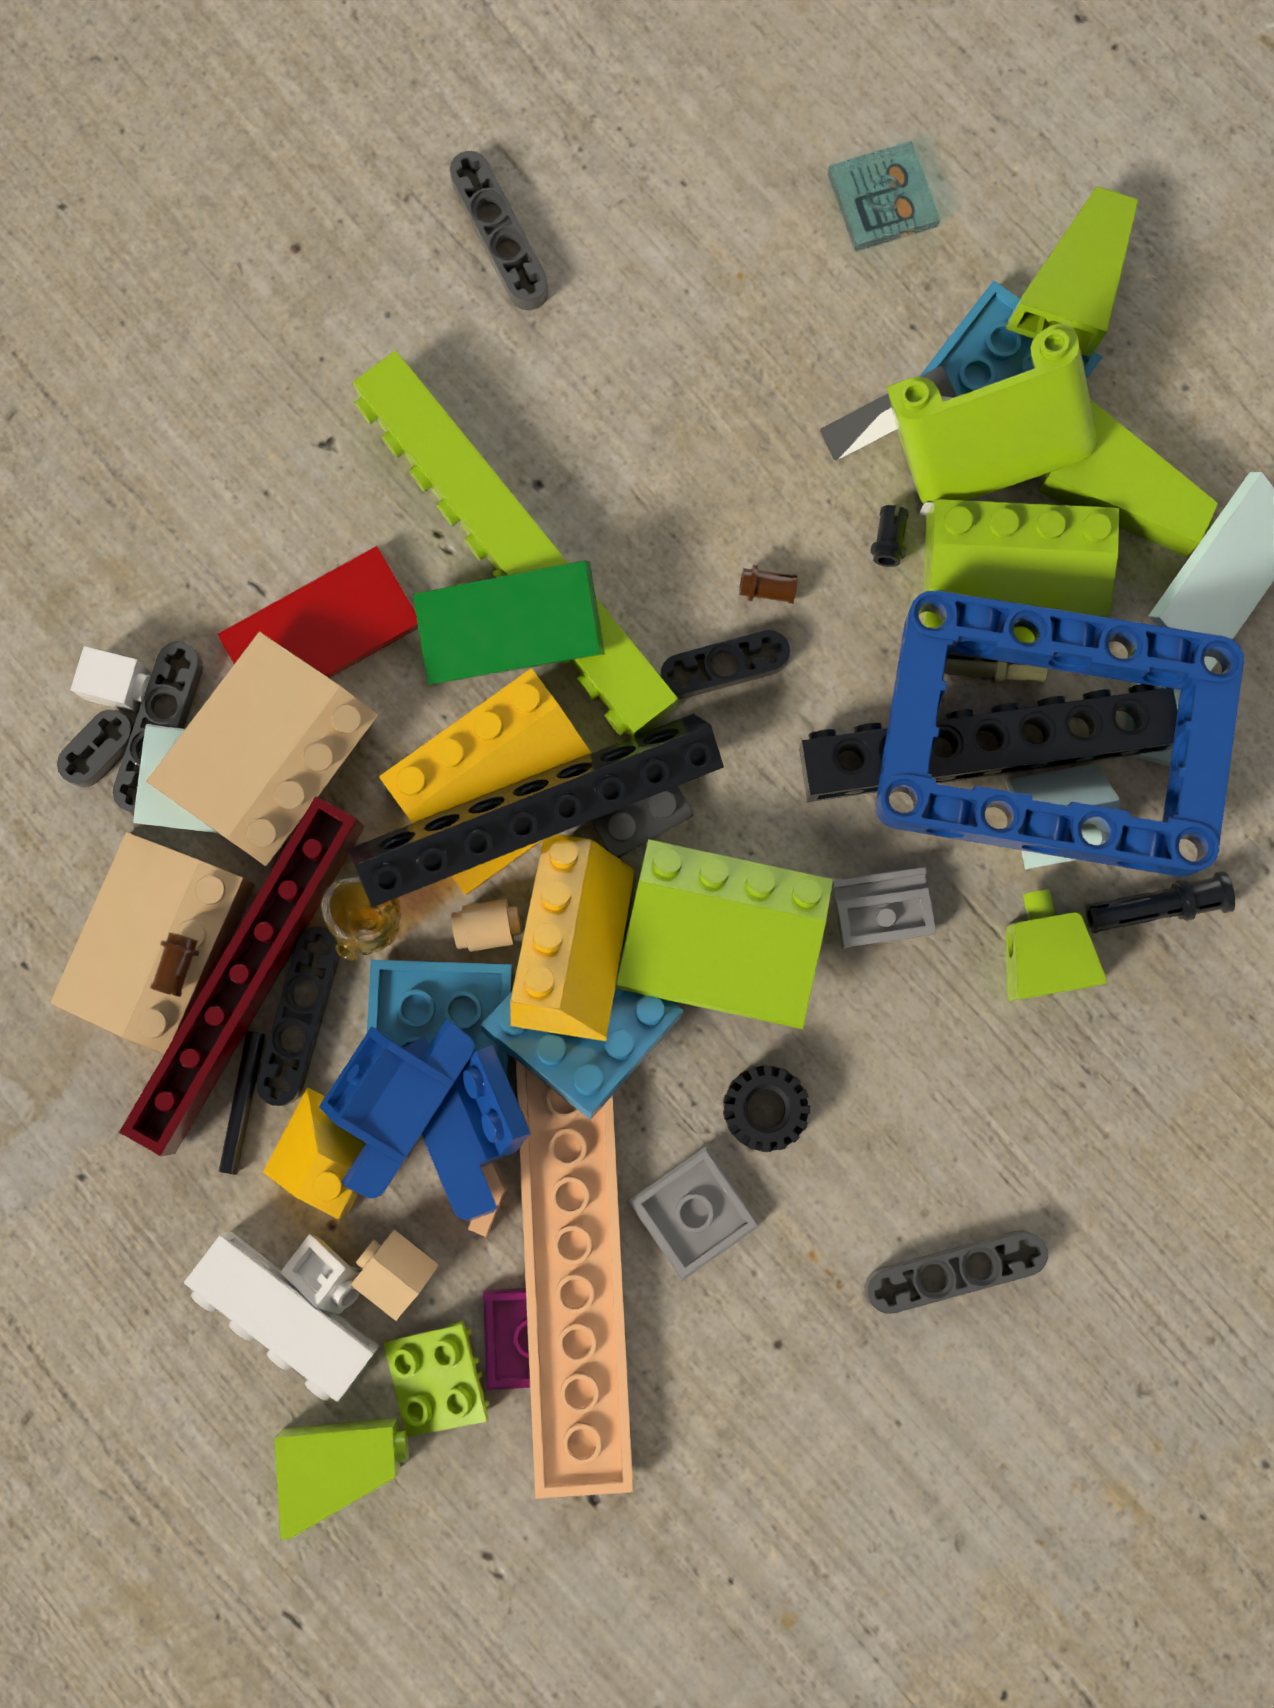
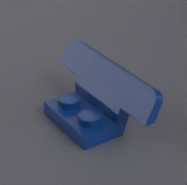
M445 1020L421 1059L402 1048L383 1032L371 1026L320 1104L319 1108L336 1125L366 1143L341 1181L345 1187L371 1199L377 1198L385 1192L473 1055L475 1045L472 1038L449 1020Z
M423 1036L404 1047V1049L421 1059L429 1047L426 1036ZM493 1046L474 1052L422 1133L452 1210L457 1217L466 1221L493 1213L498 1208L481 1167L515 1153L531 1134Z

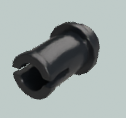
M886 505L880 508L877 540L871 545L870 549L871 554L874 556L873 561L880 566H898L901 559L906 557V548L903 546L909 511L901 506L898 516H894L896 505Z

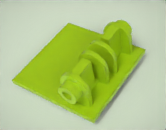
M464 1320L447 1324L445 1328L383 1342L404 1429L407 1431L408 1437L489 1421L486 1407L490 1406L489 1399H485L481 1380L479 1381V1378L483 1376L482 1371H476L475 1364L479 1362L477 1356L473 1357L472 1355L473 1349L469 1337L472 1334L471 1328H465Z

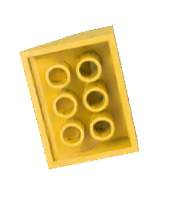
M530 668L384 772L379 778L410 821L415 823L591 754V751L534 670ZM543 840L453 875L452 878L467 896Z

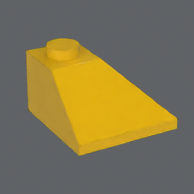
M307 1087L263 1173L294 1197L340 1219L348 1215L359 1194L345 1187L341 1181L366 1143L336 1125L319 1108L326 1096Z

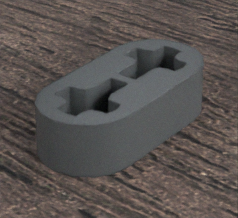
M109 709L97 714L59 754L57 768L61 777L77 787L84 788L99 782L124 756L134 727L133 721L117 710ZM108 724L120 725L118 730L122 737L118 741L112 738L107 739L109 734L105 728ZM78 756L82 759H87L86 764L90 769L85 775L78 771L75 772L76 766L73 761Z

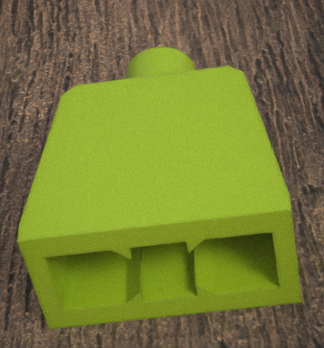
M1050 889L1022 894L1028 921L1013 923L1006 926L1005 929L1008 1001L1107 984L1105 973L1082 915L1079 912L1056 915Z

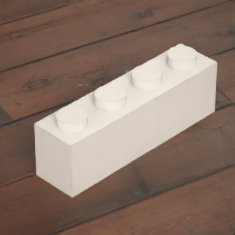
M229 1231L219 1235L184 1281V1284L193 1290L190 1294L191 1298L204 1309L211 1312L217 1309L231 1320L228 1324L229 1327L241 1338L247 1341H252L255 1338L269 1350L266 1354L277 1366L286 1371H290L293 1368L307 1379L305 1386L317 1397L326 1401L331 1397L338 1403L380 1346L339 1314L315 1308L280 1273L281 1269L233 1232Z

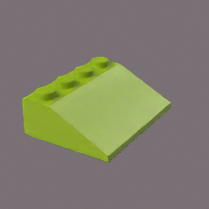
M935 499L925 517L923 593L926 591H943L1110 618L1118 559L1119 508ZM923 612V625L929 628L942 626L940 618L935 613ZM1013 628V633L1020 642H1035L1034 635L1028 628Z
M648 839L616 989L803 1029L824 935L833 879Z

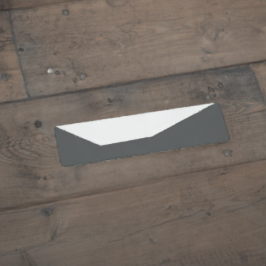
M942 366L920 376L935 383L943 402L957 397ZM888 394L821 428L820 433L834 460L837 461L897 430Z

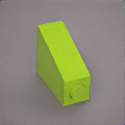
M399 1417L283 1428L274 1437L280 1540L295 1537L396 1478L402 1468V1462H407L409 1459L407 1431L399 1430Z

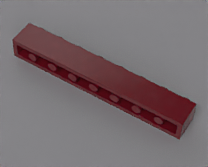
M315 796L118 1133L159 1156L176 1154L295 949L300 934L306 930L349 855L348 849L354 847L365 826L358 819Z

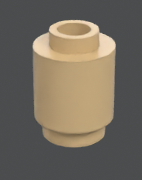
M507 899L462 906V911L451 913L452 929L457 949L468 948L469 952L514 945V935L522 934L518 907H509Z

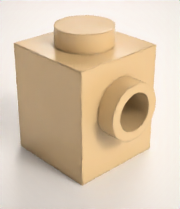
M393 1230L382 1245L373 1240L359 1257L356 1264L363 1269L351 1283V1286L397 1321L421 1292L439 1264L396 1230Z

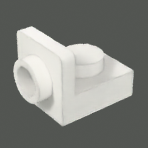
M312 1234L307 1236L280 1272L315 1308L328 1312L342 1313L344 1309L356 1301L360 1294L359 1291L351 1286V1283L361 1272V1269L349 1266L320 1237Z

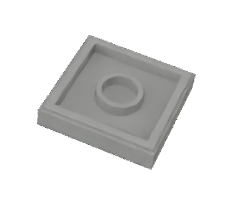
M706 1146L628 1200L682 1281L761 1226Z

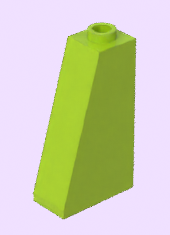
M1096 186L1022 295L1007 322L1006 330L1034 339L1040 331L1047 327L1071 319L1079 339L1081 354L1091 357L1108 331L1138 199Z
M1090 400L1096 427L1097 442L1094 451L1089 457L1080 462L1046 473L1038 492L1069 506L1119 508V528L1187 557L1196 549L1215 522L1212 520V516L1218 503L1100 406Z

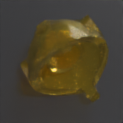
M348 877L335 881L325 890L321 900L322 916L331 934L338 941L335 949L342 958L348 961H357L360 955L382 951L394 942L395 936L399 932L401 907L398 898L372 908L359 877Z

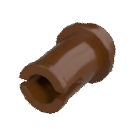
M752 565V569L743 568L739 595L747 596V601H753V598L756 597L793 604L797 590L798 575L758 570V565Z
M169 932L167 941L162 940L160 944L164 946V950L154 981L151 983V989L169 995L172 993L174 996L181 997V991L193 955L198 956L200 952L195 950L198 940Z

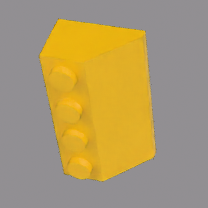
M560 834L543 839L510 1001L511 1026L601 1041L607 1040L635 869L591 839Z

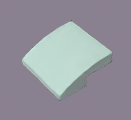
M146 724L133 823L218 833L146 782L185 730Z

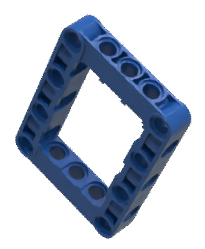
M926 591L921 593L913 600L904 622L875 802L876 813L886 826L898 830L1177 877L1193 875L1211 866L1217 859L1220 851L1219 846L1244 666V653L1233 639L1220 635L943 591ZM923 612L935 613L940 618L942 626L937 628L926 627L921 623L919 614ZM1013 628H1028L1033 633L1035 642H1020L1015 637ZM1116 641L1124 645L1128 652V658L1120 659L1115 657L1109 649V642ZM948 653L1180 690L1163 821L1129 816L1130 811L1071 802L1066 806L1032 800L1033 795L974 786L970 790L936 784V779H932V774H929V766L933 746L939 734L936 722L940 701L946 689L947 682L943 681ZM1210 656L1219 661L1222 667V674H1215L1208 670L1204 658ZM894 792L908 794L913 801V810L907 813L896 811L889 802V795ZM990 807L1001 809L1007 817L1006 828L997 829L988 824L985 818L986 809ZM1084 823L1094 824L1100 829L1102 833L1100 845L1090 844L1084 839L1082 835ZM1181 839L1189 840L1195 845L1197 849L1195 861H1189L1181 855L1179 851Z

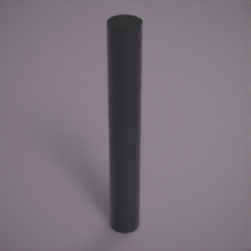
M246 1032L219 1166V1172L238 1174L265 1034Z

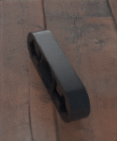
M765 630L672 655L663 663L660 677L678 699H685L774 675L785 667L789 658L790 647L787 639L781 633ZM762 643H769L771 649L779 648L780 652L776 654L774 663H768L766 657H759L751 660L750 666L752 670H745L746 658L741 648H748L747 656L761 652ZM720 653H728L736 659L738 669L730 676H720L712 668L711 662L713 658ZM704 659V673L709 681L702 683L701 673L688 677L687 686L680 687L678 681L669 680V677L674 675V667L682 666L684 672L695 671L699 667L697 660Z

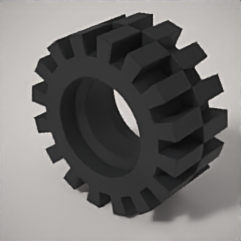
M773 1066L753 1067L740 1073L728 1086V1091L724 1095L723 1116L730 1133L743 1145L762 1152L780 1151L787 1148L792 1142L795 1143L800 1138L801 1132L806 1130L809 1123L807 1118L808 1114H810V1105H808L807 1100L809 1096L806 1089H803L801 1086V1081L787 1070ZM760 1090H772L783 1100V1117L774 1126L760 1127L751 1120L748 1114L749 1100Z

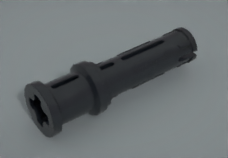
M1225 871L1216 872L1213 878L1194 882H1188L1186 879L1177 880L1171 885V888L1161 891L1147 892L1105 902L1089 903L1086 905V917L1092 933L1176 916L1181 920L1189 921L1194 920L1196 914L1220 909L1223 913L1233 912L1236 905L1235 893L1229 875Z

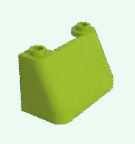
M1071 319L1047 327L1035 336L1030 347L1032 363L1034 365L1032 370L944 402L935 383L927 378H908L886 387L899 439L918 496L923 504L927 502L933 503L935 499L969 501L1072 465L1090 456L1097 442L1096 427L1079 339Z

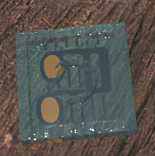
M912 141L829 165L827 174L855 252L938 227L940 217Z

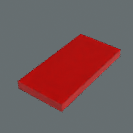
M375 546L221 631L217 635L234 664L256 635L261 632L326 677L331 678L417 630L418 623L416 612L379 548Z

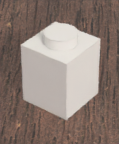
M84 646L70 690L86 701L137 713L150 680V670L137 659Z

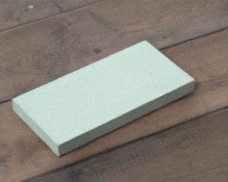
M1249 472L1148 615L1155 625L1220 635L1233 639L1274 581V487L1262 472ZM1210 656L1204 658L1207 669L1211 671L1217 660Z

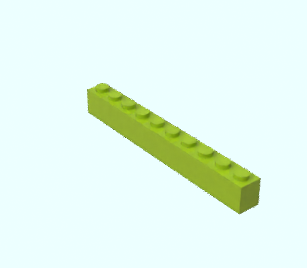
M396 350L352 382L358 396L354 404L360 414L369 424L377 421L385 431L381 438L396 458L404 455L413 467L408 471L423 492L429 489L434 492L440 500L436 506L445 520L452 527L459 523L468 535L464 538V542L479 561L486 557L496 569L492 573L493 578L569 564ZM596 598L605 654L561 663L566 665L570 662L580 674L576 681L584 693L592 701L599 697L609 711L604 715L613 729L620 736L627 732L632 738L649 731L676 710L678 698Z

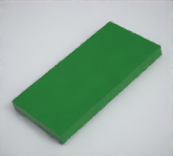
M584 560L413 594L428 685L605 654L590 561Z

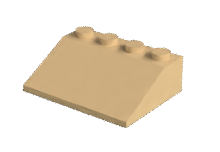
M259 632L146 782L254 859L267 866L305 815L315 796H319L379 714L340 685Z
M126 832L50 1004L122 1038L165 1054L230 943L255 884L243 877ZM169 932L198 940L195 950L200 952L198 956L193 955L181 991V997L174 996L172 993L171 995L150 988L164 950V946L160 945L161 941H167Z

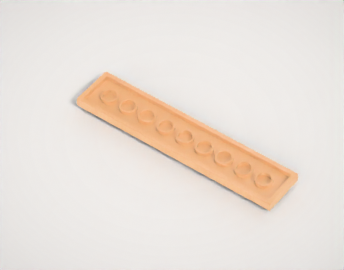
M516 1060L518 1104L531 1132L520 1146L535 1499L633 1492L613 1095L590 1120Z

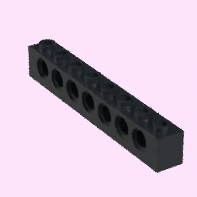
M1139 684L1128 688L1129 693L1111 696V690L1102 689L1082 695L1083 700L1065 702L1064 696H1053L1038 700L1036 707L1020 709L1019 703H1005L992 707L991 713L974 715L972 709L949 712L945 714L946 720L936 722V727L939 728L938 737L946 739L951 744L952 756L942 758L932 752L929 774H932V779H936V784L1172 750L1178 711L1174 689H1157V686ZM1116 712H1126L1133 718V731H1126L1119 727L1115 718ZM1070 718H1079L1087 724L1089 729L1088 737L1081 738L1072 733L1069 727ZM875 722L854 727V733L836 735L835 729H825L809 733V739L802 740L799 748L807 802L876 793L887 728L882 729L881 723ZM1027 724L1037 726L1042 731L1043 743L1032 744L1028 742L1023 735V726ZM988 731L992 733L998 742L997 750L987 751L982 749L976 740L977 732ZM843 751H853L861 758L862 767L855 771L845 770L839 765L837 755Z
M693 713L349 848L348 851L365 894L373 908L724 768L711 724Z

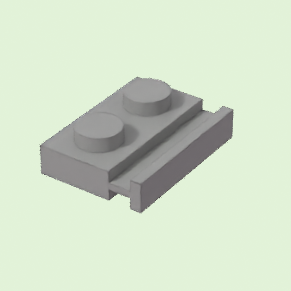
M925 867L834 880L832 890L834 892L842 949L937 934L929 888H927Z

